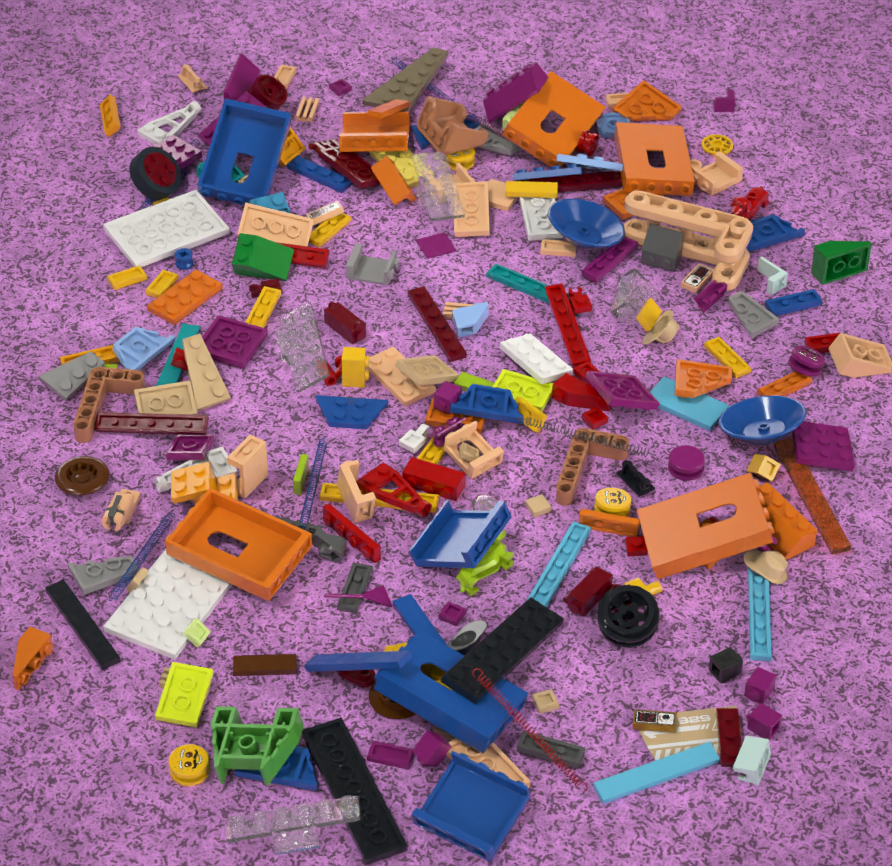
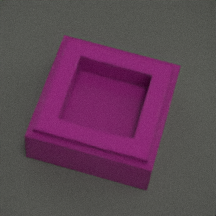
M340 79L329 84V89L340 96L352 91V86L345 80Z
M447 602L438 615V619L457 626L466 614V608Z

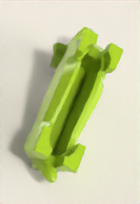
M505 529L498 535L476 568L460 569L459 574L456 576V579L461 584L460 592L464 593L466 591L469 596H472L479 591L478 587H473L478 580L494 574L500 569V566L504 570H508L514 565V561L511 559L513 552H507L506 545L501 542L506 536Z

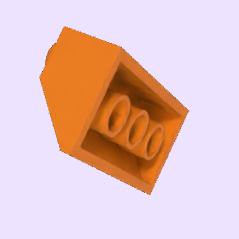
M768 482L760 485L761 490L757 492L758 494L762 493L765 505H762V508L766 507L770 519L767 520V523H772L775 533L771 535L778 541L775 546L772 544H767V546L771 550L782 554L786 560L814 547L817 529Z

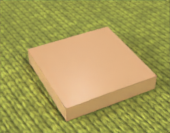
M494 179L489 180L488 198L490 207L509 212L518 197H506V183Z

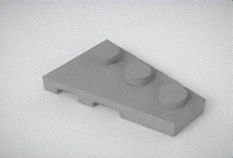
M740 291L728 298V304L751 339L778 325L779 318L745 292Z
M132 556L109 558L105 562L94 563V560L86 561V564L82 565L68 563V569L83 595L118 583L134 559Z

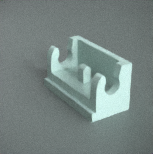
M752 736L745 737L733 770L738 773H744L746 776L738 775L737 779L759 786L771 756L769 739Z

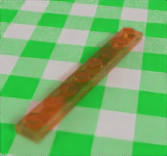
M793 439L775 442L774 449L831 555L850 551L851 544L806 464L796 463Z

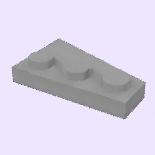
M478 126L477 128H475V130H478V129H480V128H482V129H485V128H483V127H481V126ZM492 127L489 130L485 129L489 133L488 139L482 146H478L479 148L509 156L522 149L512 141H507L498 136L497 129H495V133L490 132Z
M89 352L39 375L38 378L44 385L67 401L87 383L91 370L96 367H104L105 362L94 353Z

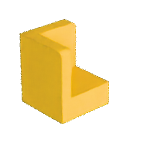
M754 454L747 472L758 474L768 481H773L781 464L766 455Z

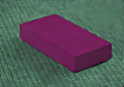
M372 741L367 761L409 770L414 753L412 748Z

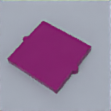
M445 232L416 239L420 251L424 253L427 259L456 252L452 240H449Z

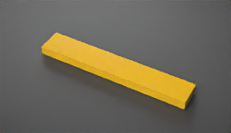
M322 484L319 496L320 501L345 503L337 484ZM381 489L388 493H392L394 491L389 489ZM407 493L398 497V499L408 501L412 498ZM418 493L423 500L432 505L430 512L436 513L439 495ZM376 499V507L401 509Z

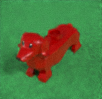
M763 186L752 187L745 197L735 196L730 204L733 207L731 214L747 218L750 221L758 212L761 204L763 208L768 205L769 193L763 189Z

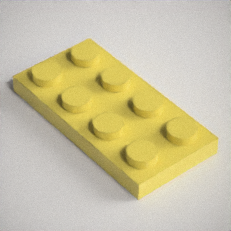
M409 149L408 151H370V156L376 162L387 155L395 163L410 188L422 184V173L429 172L434 178V174Z

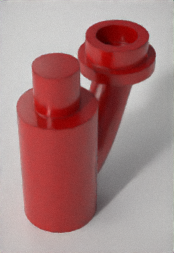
M342 355L335 359V366L337 368L335 372L328 362L324 360L318 361V371L327 386L336 384L337 379L342 376Z

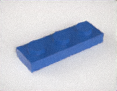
M815 289L765 300L766 309L775 316L822 304V299Z

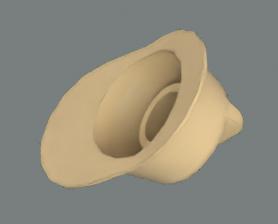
M667 310L659 317L652 330L645 335L642 341L644 345L654 340L667 343L674 338L679 329V324L673 318V311Z
M750 550L744 554L745 564L766 580L774 584H782L786 581L788 563L779 552L774 550L764 552Z

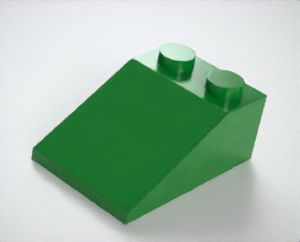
M240 233L232 260L234 274L287 281L294 249L257 235Z
M827 241L815 245L811 273L824 285L867 271L872 243L870 241Z

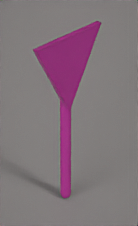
M384 585L363 594H324L326 598H366L392 607Z

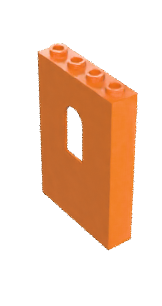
M550 71L547 75L548 79L541 90L527 99L507 124L502 135L548 166L561 165L562 168L565 163L557 161V154L571 156L577 148L582 132L592 129L606 107ZM552 110L565 120L554 133H546L542 130L540 124Z
M616 122L614 139L618 162L623 164L620 173L625 193L644 191L651 194L692 196L695 181L683 126ZM647 151H663L666 166L664 168L650 166Z
M751 472L637 509L651 565L657 579L773 543L771 534L775 532L772 523H767L770 516L767 508H762V505H765L762 493L758 494L757 492L761 488L758 479L753 480ZM725 505H733L737 508V512L733 517L700 528L697 514Z
M209 488L205 494L200 496L197 504L190 508L187 516L179 521L172 534L166 537L165 546L167 555L270 601L311 549L312 533ZM219 532L247 544V546L236 557L210 545L208 538L211 534Z

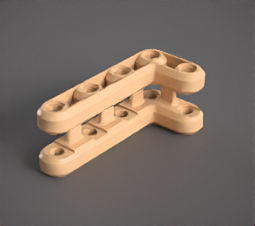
M633 191L626 196L625 210L631 215L647 219V221L641 219L628 220L624 224L626 237L643 246L650 224L683 232L682 257L716 265L712 274V281L716 280L717 283L725 282L728 286L727 291H731L738 286L749 265L750 253L746 247L752 237L753 225L747 218L644 191ZM660 223L672 225V226L678 227V228H680V229L671 228V227H668V226H666V225H662V224H660ZM694 232H699V233L707 234V235L712 236V237H714V238L702 236V235L696 234V233H694Z

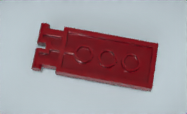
M338 139L309 143L308 147L310 150L316 151L325 163L335 168L336 171L344 175L346 179L353 182L358 188L364 189L381 184L372 171L370 163L355 152H340Z

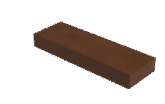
M296 654L233 656V676L296 674Z

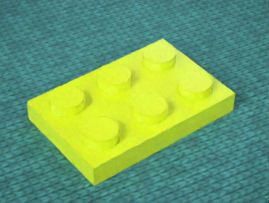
M503 369L492 387L508 389L513 395V400H516L517 397H522L542 412L552 396V386L554 383L549 382L541 385L533 377Z
M172 662L155 719L197 728L214 675L213 669Z

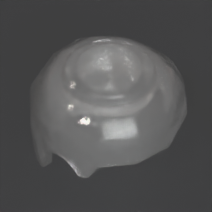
M480 494L472 500L469 510L491 511L498 500L490 495Z

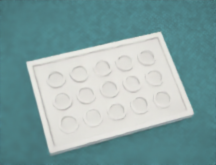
M197 190L103 224L104 231L134 267L139 265L144 267L175 255V252L179 249H191L230 234V228Z
M165 549L148 570L149 573L135 590L131 591L103 628L104 632L169 658L176 659L189 642L182 633L196 617L204 623L231 588L232 584L167 555Z

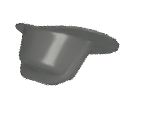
M482 620L468 623L446 645L465 656L480 643V637L485 632L487 624Z

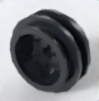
M623 585L613 588L603 596L598 606L597 621L599 630L606 640L616 646L632 648L641 646L651 640L658 629L660 612L657 601L650 592L639 586ZM641 607L645 612L640 613L638 609ZM614 608L619 610L617 613H612Z

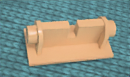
M189 65L182 66V74L178 75V77L192 93L207 88L202 79L191 70Z

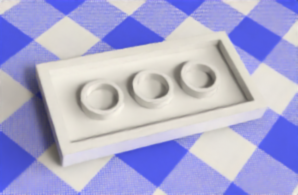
M519 197L528 241L563 238L548 219V209L556 202L555 198Z
M524 334L523 336L500 342V349L541 385L556 381L565 373L570 375L573 373V369L532 334Z

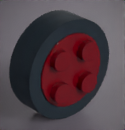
M151 146L143 149L130 162L129 172L136 188L148 198L154 200L167 198L181 184L182 176L178 163L167 151L159 147Z

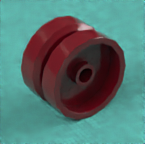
M260 75L247 90L249 94L267 108L279 110L288 98L285 86L278 79L270 75Z

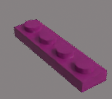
M624 236L620 243L609 247L582 270V276L597 283L638 248V242Z

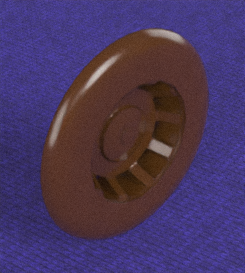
M79 456L65 461L58 467L55 473V483L59 489L68 494L87 495L104 487L109 480L110 473L103 461L90 456Z
M376 682L371 686L369 702L372 708L381 716L398 720L416 715L414 712L374 689Z

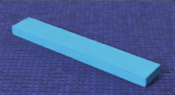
M572 522L528 599L531 597L545 607H548L591 533V527Z
M748 567L750 660L771 661L769 581Z
M707 742L594 782L593 788L601 803L605 804L717 764L720 758L711 742Z

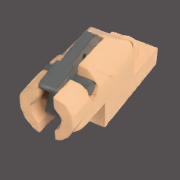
M121 489L120 492L116 491L101 520L103 527L110 530L112 524H115L114 529L116 532L124 524H129L141 498V493L127 489Z

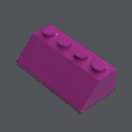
M244 54L239 55L223 91L224 100L226 98L236 101L260 76V69Z
M537 62L532 65L530 63L527 64L520 73L515 72L510 76L509 80L501 81L497 88L494 89L492 87L485 93L486 97L483 100L489 123H492L541 90L548 76Z

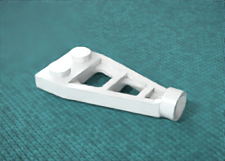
M193 101L183 109L147 123L137 130V134L152 144L160 143L168 136L175 135L177 137L193 121L196 115L201 113V106L196 101ZM180 117L184 119L180 124L174 121ZM168 124L173 129L167 133L158 127Z
M220 447L208 451L204 460H189L162 474V476L156 477L155 484L159 493L171 489V471L205 462L210 463L216 477L233 473L238 477V471L236 467L227 463L228 455L224 448Z

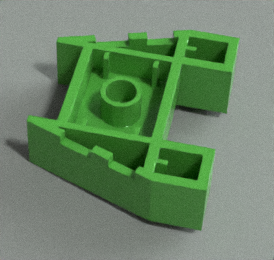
M216 706L211 721V729L213 733L214 767L220 783H225L229 769L260 770L265 785H269L300 741L304 723L299 709L277 708L273 725L243 724L237 707Z

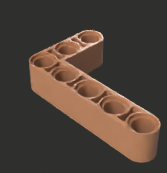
M93 368L89 374L73 423L75 440L79 443H87L92 439L97 412H101L107 392L134 395L135 389L145 388L144 373L131 369Z
M587 428L577 429L576 434L572 438L557 482L556 502L562 506L572 504L588 455L625 460L628 457L626 447L628 444L629 451V439L623 435Z

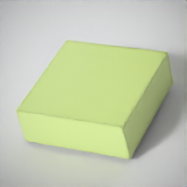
M196 617L182 634L193 645L199 647L211 631Z

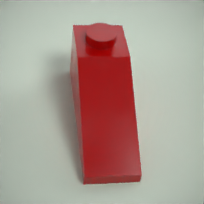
M568 373L561 376L552 386V398L557 402L579 408L593 409L598 407L601 411L607 412L611 410V406L607 405V402L598 394L594 387Z

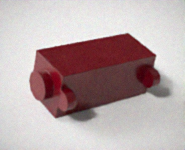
M329 302L328 307L324 309V323L351 344L363 340L366 337V323L339 302Z
M595 566L568 595L563 597V601L568 604L567 608L573 613H578L585 617L606 594L607 588L612 585L613 575Z

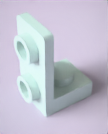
M760 257L757 271L769 278L767 280L766 292L773 295L786 287L788 273L764 257Z

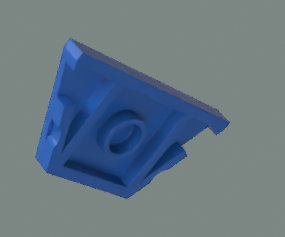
M774 214L752 220L750 222L753 225V233L746 249L751 252L802 237L805 234V230L803 228L798 230L792 227L791 222L782 220Z
M472 384L466 392L459 396V400L455 404L452 403L450 407L451 413L519 424L523 423V421L517 419V417H523V415H520L518 405L513 400V395L508 389Z
M316 395V403L319 404L321 413L326 418V423L329 427L367 430L372 421L380 416V412L388 407V400Z
M296 746L271 783L317 791V780L314 776L308 748ZM235 769V776L264 781L260 770Z

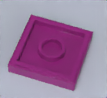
M177 435L166 453L167 460H204L215 441L214 435Z

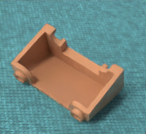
M427 96L417 121L418 130L438 153L444 155L482 146L487 141L489 135L482 128L478 130L467 128L463 123L467 117V111L461 103Z

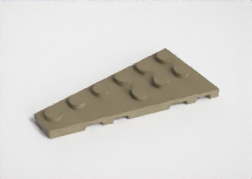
M433 47L362 100L363 105L375 108L395 99L410 101V107L400 112H410L422 95V91H425V88H427L447 59L448 51Z

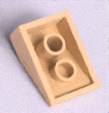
M840 333L828 348L837 371L842 376L854 378L892 373V361L884 344Z

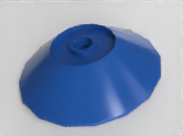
M562 199L554 202L548 209V219L553 227L567 241L577 247L584 249L610 247L620 243L625 236L624 225L618 216L597 203L583 199Z
M779 395L758 396L744 399L731 405L721 414L718 423L721 430L733 438L754 445H768L781 440L804 422L807 412L803 404L793 398Z

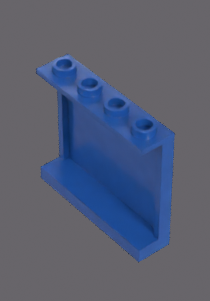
M446 500L410 548L409 553L418 567L476 568L512 516L505 501H498L491 511L453 510L449 500Z
M452 751L451 763L421 809L415 808L411 814L415 825L491 862L530 800L529 788L521 781L509 779L503 772L491 770L482 762L476 763L472 761L466 754H458Z

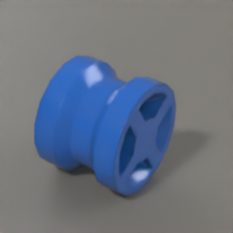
M182 248L175 252V264L178 269L187 270L193 266V254L190 249Z

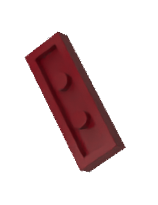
M717 708L716 721L721 767H733L742 747L738 708Z

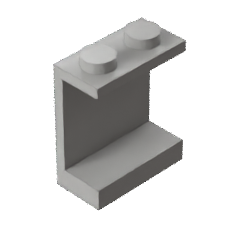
M355 244L346 264V279L388 286L390 279L393 280L394 269L398 268L399 265L397 250H393L389 260L362 256V245Z

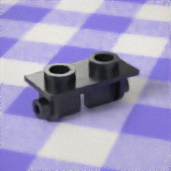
M624 460L622 462V470L616 472V474L639 497L655 490L650 480L637 470L632 461Z

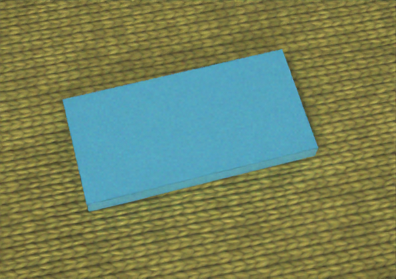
M665 376L650 391L660 403L659 409L708 431L715 427L719 422L721 414L730 406L705 394L695 398L674 395L675 381Z

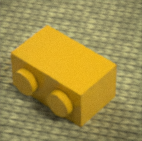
M343 347L342 387L365 388V382L369 381L370 370H366V367H369V356H366V348Z

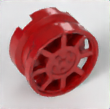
M584 130L577 144V152H584L587 156L591 157L597 148L599 134H591L588 130Z

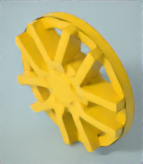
M713 134L706 136L702 140L701 146L704 152L715 156L718 153L715 151H721L723 154L731 153L733 142L724 135Z

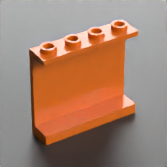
M409 111L397 112L382 119L369 117L368 112L342 113L343 129L342 133H339L340 152L408 151Z

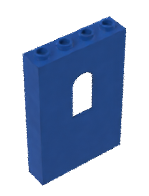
M225 98L198 181V192L204 197H215L221 201L228 200L238 205L249 203L252 199L268 196L290 129L291 113ZM238 153L254 156L248 178L243 183H235L231 179V173Z
M420 631L415 637L411 636L406 646H402L398 650L410 651L412 658L401 669H379L374 678L377 680L374 687L376 691L483 754L514 718V716H511L523 709L529 694L503 679L492 689L494 690L497 687L493 694L498 692L496 696H491V693H488L475 705L454 690L452 691L421 672L420 667L423 664H433L447 672L464 655L423 631ZM504 696L505 698L502 700L501 703L505 702L508 699V701L504 704V706H506L510 703V705L507 708H502V705L499 704V700L502 699Z

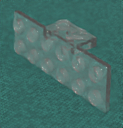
M442 152L412 155L418 177L415 193L418 196L419 207L422 206L424 213L428 212L430 221L464 218L465 213L447 155Z
M308 302L282 316L279 319L281 328L275 331L277 337L275 342L280 350L278 355L282 361H286L289 364L295 390L298 393L330 376L311 302Z
M346 795L335 800L324 799L318 803H301L295 807H279L272 811H256L249 815H234L227 819V843L272 836L276 855L320 848L317 828L361 820L359 797Z

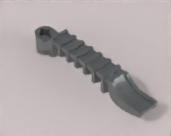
M279 515L274 516L312 533L314 547L320 549L319 555L321 557H325L328 561L340 562L342 560L347 545L343 537L326 534L321 529L320 524L316 526L311 525L309 522L308 524H303L302 527L300 520L293 521L288 517L285 519L280 518Z

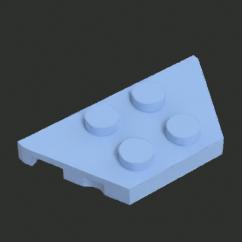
M557 154V161L568 165L578 164V167L602 171H622L623 164L604 161L602 157L588 159L587 155L577 154V157Z
M135 327L115 342L112 350L125 369L140 370L175 341V336L169 335V338L159 336L157 331H148L144 328Z

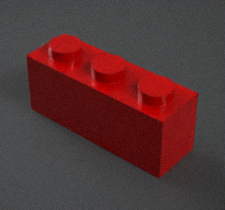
M411 457L402 472V477L412 488L428 494H437L445 499L457 501L465 488V472Z

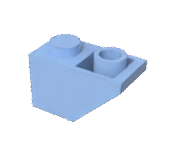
M488 302L476 303L472 306L459 307L452 310L453 323L458 338L478 332L489 315Z

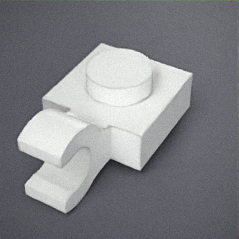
M423 423L416 431L410 429L399 440V446L415 454L426 443L427 436L430 434L426 431L430 427Z

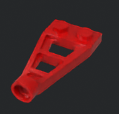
M384 462L356 481L360 490L366 494L373 492L376 499L418 514L421 517H426L431 511L432 505L423 500L398 471ZM391 481L399 487L392 493L381 490L382 487ZM404 493L412 497L408 501L398 499Z

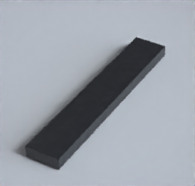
M64 579L45 587L50 599L101 670L121 662L120 656Z

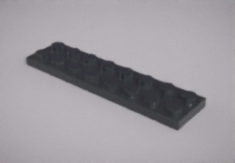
M530 597L442 676L441 682L476 705L489 693L488 688L494 684L491 688L492 690L563 624L564 618ZM486 676L482 680V682L487 680V682L484 684L485 687H483V684H480V681H477V679L480 680L481 678Z
M342 717L303 729L302 737L365 865L406 852L407 844Z

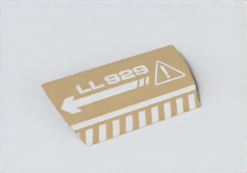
M737 706L720 707V708H737ZM717 708L677 712L676 732L639 730L655 760L707 742H711L716 753H719L716 721Z

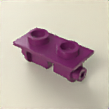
M714 280L696 295L694 300L703 313L706 312L723 297L728 286L725 282L717 283Z
M453 417L447 420L445 426L440 425L432 429L433 433L429 434L427 438L433 437L434 445L436 447H443L445 437L449 433L461 429L465 425L462 424V421L466 420V418L458 419Z

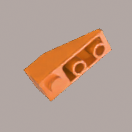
M29 626L18 640L13 670V682L16 690H19L23 684H27L31 674L38 670L44 658L52 653L51 634Z

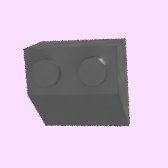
M650 224L642 247L641 263L675 272L682 257L684 233Z

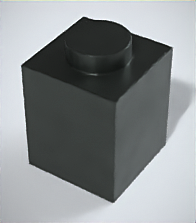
M729 647L710 656L709 671L720 683H723L741 674L743 659L739 653H736Z

